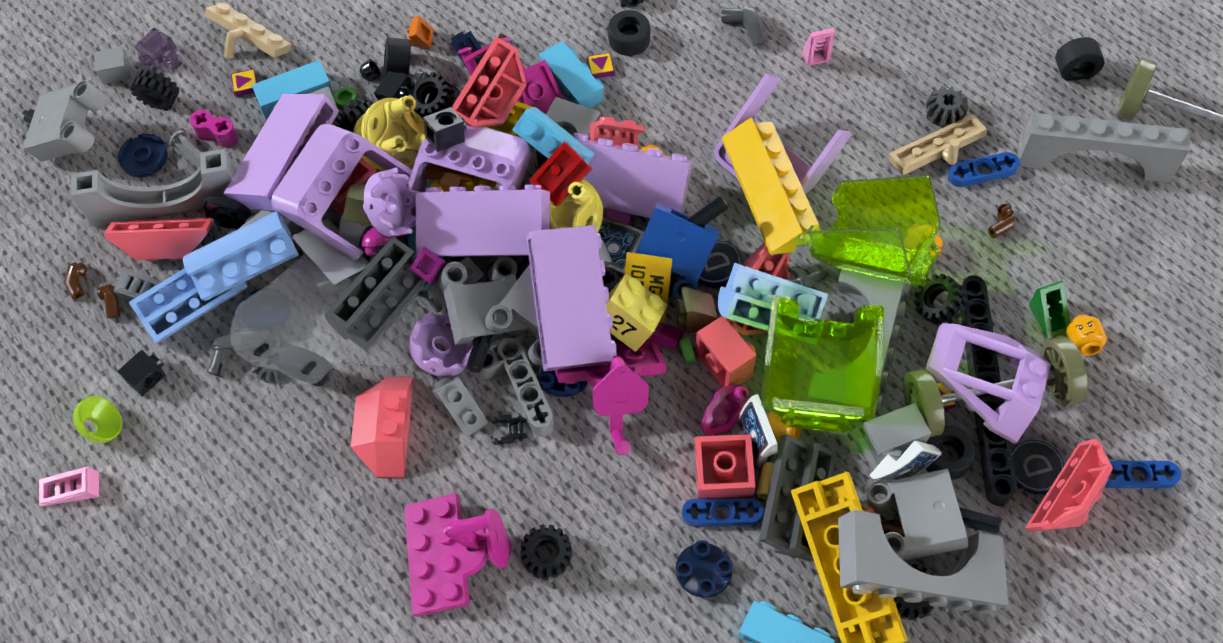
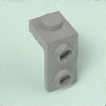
M469 257L460 262L467 270V278L463 285L476 284L484 277V273ZM447 274L450 280L457 281L453 274ZM436 281L428 288L430 299L428 303L437 313L441 311L443 314H446L448 311L444 292L439 287L438 281Z
M447 376L435 383L437 388L431 391L438 401H442L465 436L471 435L487 424L486 417L459 377L453 376L450 378Z

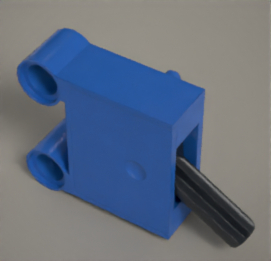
M718 196L691 216L658 202L635 253L672 258L671 271L680 275L676 279L673 288V294L676 299L681 298V289L679 288L681 283H688L692 286V289H698L699 277L720 233V229L707 223L729 208L727 202L721 196Z

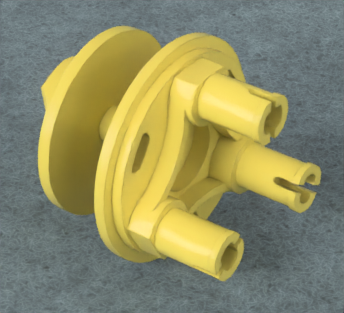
M410 95L399 99L385 98L375 102L358 119L353 132L362 136L411 170L414 167L420 146L425 139L424 121L414 111L416 101ZM363 155L361 157L376 170L385 171L384 168Z
M586 180L573 182L568 188L569 195L558 207L554 206L550 201V229L595 225L596 233L599 232L603 220V205L596 189Z

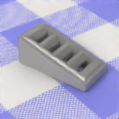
M123 270L114 288V292L119 299L131 301L150 290L151 287L158 285L161 281L132 271ZM140 285H143L142 288H141V290H140V292H139V294H138L137 291H138Z

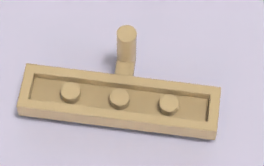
M217 3L206 8L205 16L229 30L226 35L224 57L233 58L235 42L238 38L244 39L274 58L287 54L291 50L292 44L284 40L282 36L274 34L263 25L249 19L245 14L232 9L226 3Z
M972 114L889 153L888 160L902 176L941 157L948 164L954 165L957 163L959 149L985 137L987 128Z

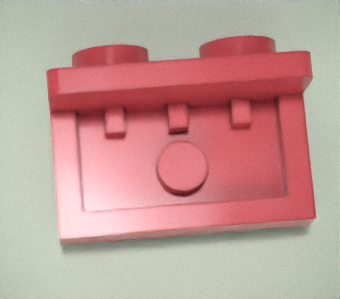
M601 117L599 121L590 124V140L598 141V138L613 140V145L622 146L623 143H629L638 146V134L645 131V126L636 125V122L631 120L617 122L613 117Z

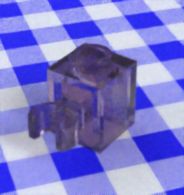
M155 27L135 45L139 53L138 59L147 67L152 65L159 70L167 63L177 70L183 64L182 61L177 59L179 55L176 52L178 50L172 38Z

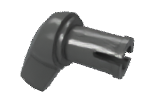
M746 5L743 9L722 8L721 14H730L731 16H721V22L742 23V26H744L749 34L753 46L768 41L763 22L754 7Z
M260 330L239 331L217 338L212 344L214 354L207 373H214V376L224 377L230 356L242 350L260 348L264 345L263 332Z

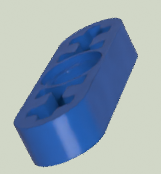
M1011 152L976 158L952 165L947 177L948 181L956 187L996 180L1014 175L1018 170L1020 161ZM1006 161L1008 164H1012L1011 168H1008L1007 165H1002L1003 162ZM985 166L990 170V173L981 174L977 171V167ZM956 171H959L960 174H965L964 178L955 175Z
M1110 461L1113 467L1112 474H1120L1123 468L1125 470L1124 475H1117L1113 480H1110L1109 477L1105 487L1172 488L1181 479V471L1171 461ZM1131 469L1141 470L1145 475V480L1140 482L1133 479ZM1164 469H1166L1168 474L1173 475L1169 480L1164 475H1156L1152 481L1153 474H1160Z
M754 498L691 499L682 508L684 522L692 527L753 526L762 520L764 513L763 505ZM734 505L739 506L738 511H746L748 506H753V510L758 511V513L754 514V518H749L748 513H739V519H734L736 512ZM706 506H711V519H706L707 514H698V519H692V515L687 514V512H691L692 507H697L698 512H706ZM725 506L730 510L731 515L727 519H719L714 513L715 509Z

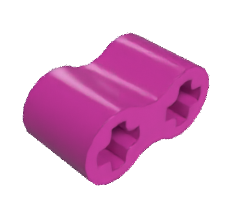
M197 110L190 117V123L201 140H214L224 148L232 147L237 143L239 139L238 133L229 118L214 117L207 110Z

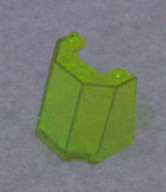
M923 175L841 181L832 193V202L837 208L838 217L830 227V230H821L818 225H811L805 233V243L810 249L811 256L829 266L913 285H924L939 254V247L935 244L934 238L937 235V231L940 230L941 221L931 177Z
M773 295L764 363L761 406L766 410L772 409L781 417V422L787 427L839 433L850 430L851 425L860 420L869 421L875 418L882 374L884 306L863 305L855 311L854 323L799 318L800 306L795 299L787 296Z

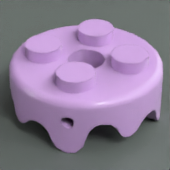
M398 168L373 174L368 179L364 190V212L374 228L387 237L413 233L412 228L416 225V217L413 215V211L416 207V192L419 191L410 188L407 175L397 174Z
M430 312L415 323L408 337V350L414 362L422 370L435 376L450 377L461 373L466 368L473 343L455 345L448 312L443 315ZM435 343L443 345L446 351L438 350L435 347Z

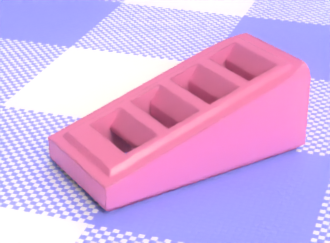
M834 28L810 33L802 52L807 65L811 66L830 60L835 36Z
M90 467L76 469L39 480V506L99 497V471ZM76 480L77 490L73 491V481ZM65 482V493L62 494V483ZM51 484H55V496L50 497Z

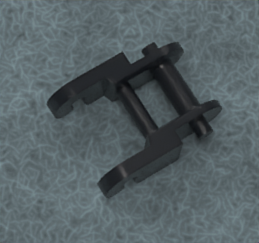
M501 415L499 419L492 417L491 422L493 424L506 423L508 434L505 437H501V440L494 438L492 440L493 444L514 443L515 439H519V441L526 439L528 435L523 433V423H526V418L522 416L512 418V415ZM517 424L518 433L512 434L511 425Z

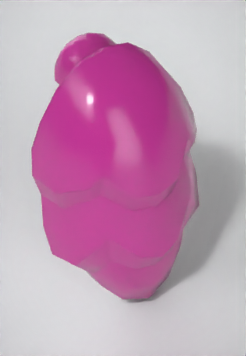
M372 226L362 238V247H365L366 255H377L379 253L378 246L386 245L392 237L382 235ZM399 235V236H396L395 238L399 239V238H401V237L404 236V235Z
M730 384L722 387L714 394V398L704 408L701 427L705 434L712 436L720 432H727L735 425L749 396V390L746 386Z

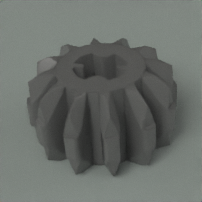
M941 86L939 91L933 90L929 99H927L926 116L932 117V123L940 121L941 128L945 123H948V125L955 123L967 115V97L962 96V90L954 91L953 86L949 90Z

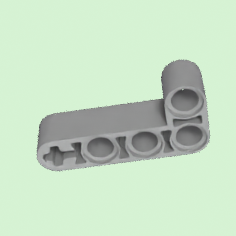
M506 338L491 344L484 362H491L492 364L488 367H482L481 372L477 373V375L482 379L488 380L505 373L531 431L540 437L548 436L554 430L553 414L520 342L514 338ZM508 352H516V355L512 357L505 356ZM521 373L527 375V376H526L525 378H523V379H516V378H515L516 375L521 374ZM528 396L537 397V399L532 402H528L525 400ZM540 411L543 421H546L545 423L541 424L539 420L537 421V412Z

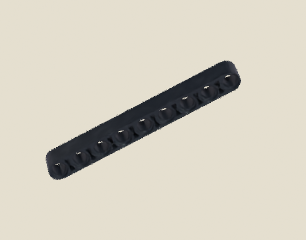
M970 275L964 279L961 285L967 294L964 296L967 299V304H962L965 310L964 312L960 311L962 326L994 333L987 285L983 278L977 275ZM968 290H973L976 294L970 293ZM971 313H976L980 317H975ZM966 342L965 351L969 376L993 384L1001 382L997 352ZM977 360L984 361L987 366L979 364ZM988 393L977 396L995 412L999 406L1004 404L1003 398ZM974 411L985 494L991 504L1004 506L1009 503L1017 490L1010 441L990 431L983 424L985 420ZM988 435H994L999 442L990 440ZM991 461L1000 462L1003 468L995 467ZM995 487L1003 488L1006 491V495L998 493Z

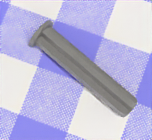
M183 130L175 132L170 138V145L173 148L177 147L200 167V153L203 151L187 138V134Z

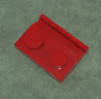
M563 142L529 180L533 185H541L542 190L550 191V201L554 206L558 207L569 195V186L573 182H581L593 168L567 142Z

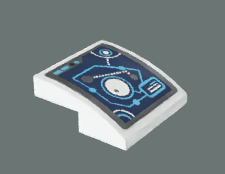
M603 219L598 233L612 259V263L605 269H612L617 275L624 276L626 253L636 252L644 232L631 226Z
M757 394L746 402L740 412L739 421L744 434H751L753 458L757 468L763 466V463L768 462V456L778 453V446Z
M914 441L901 457L888 454L870 476L875 480L886 482L911 477L928 467L942 452L934 445Z

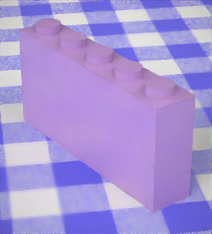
M282 94L224 194L228 198L244 204L249 209L276 211L271 203L274 191L320 125L333 123L339 112L336 106L325 94Z
M574 133V138L595 153L588 164L593 169L584 180L596 189L601 198L603 208H611L623 213L651 218L659 202L683 213L693 161L687 160L686 155L673 153L671 157L662 155L663 151L648 148L647 151L637 150L638 146L634 144L623 143L622 146L613 145V140L598 138V141L589 140V136L586 134Z
M502 185L499 186V190L490 191V186H475L474 191H466V187H450V192H441V188L427 187L425 192H416V256L419 255L424 247L439 257L529 256L526 239L529 232L550 229V191L542 190L541 185H525V190H516V186Z
M595 225L530 231L526 239L544 371L611 363L612 359H614L613 357L616 356V344L614 340H611L610 336L613 321L611 314L607 313L606 303L609 301V292L607 286H603L602 276L605 275V264L599 257L598 249H601V236L599 233H596Z

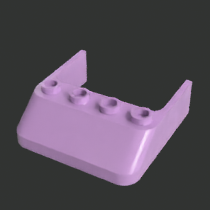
M768 73L764 75L725 134L750 117H752L754 123H757L756 114L781 80L780 77ZM838 129L812 166L783 144L805 195L817 184L852 133ZM721 138L714 150L715 158L723 167L737 177Z
M323 124L313 133L274 191L271 203L277 212L352 260L357 261L363 251L324 227L321 222L322 216L363 155L385 170L398 168L397 174H405L409 179L412 170L362 136L331 124Z
M466 125V130H464L465 142L439 152L425 138L420 146L409 180V186L412 190L423 192L427 182L425 172L431 163L502 185L516 186V190H520L532 149L530 144L521 137L485 127H469Z

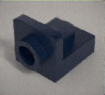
M462 31L451 38L453 42L449 48L451 51L454 50L464 67L467 68L458 51L471 47V53H474L482 47L471 31L466 34ZM483 56L475 59V61L478 62L483 58Z

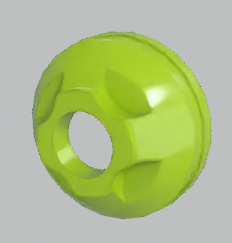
M86 397L74 409L73 421L77 431L91 442L106 443L117 437L121 432L122 418L118 409L103 397ZM85 420H89L95 425V432H91L85 427Z

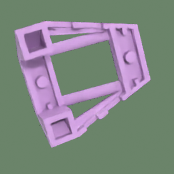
M942 323L939 326L926 370L949 392L954 391L966 402L964 406L971 413L975 411L985 420L983 424L990 431L1015 444L1040 408L1051 364L1040 353L1008 336L958 324ZM966 342L1011 357L1009 365L1017 369L1012 390L957 371ZM965 386L1008 401L999 406L995 412Z

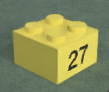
M626 273L609 292V301L606 303L607 313L611 314L613 321L610 333L636 352L652 335L668 305L658 295L650 292L637 279L632 278Z

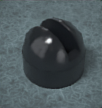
M371 59L364 62L360 67L361 76L365 80H373L381 75L378 65Z

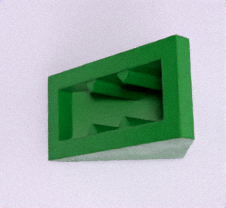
M1059 281L1038 288L1029 303V307L1044 334L1049 339L1066 333L1067 327L1070 324L1064 282Z

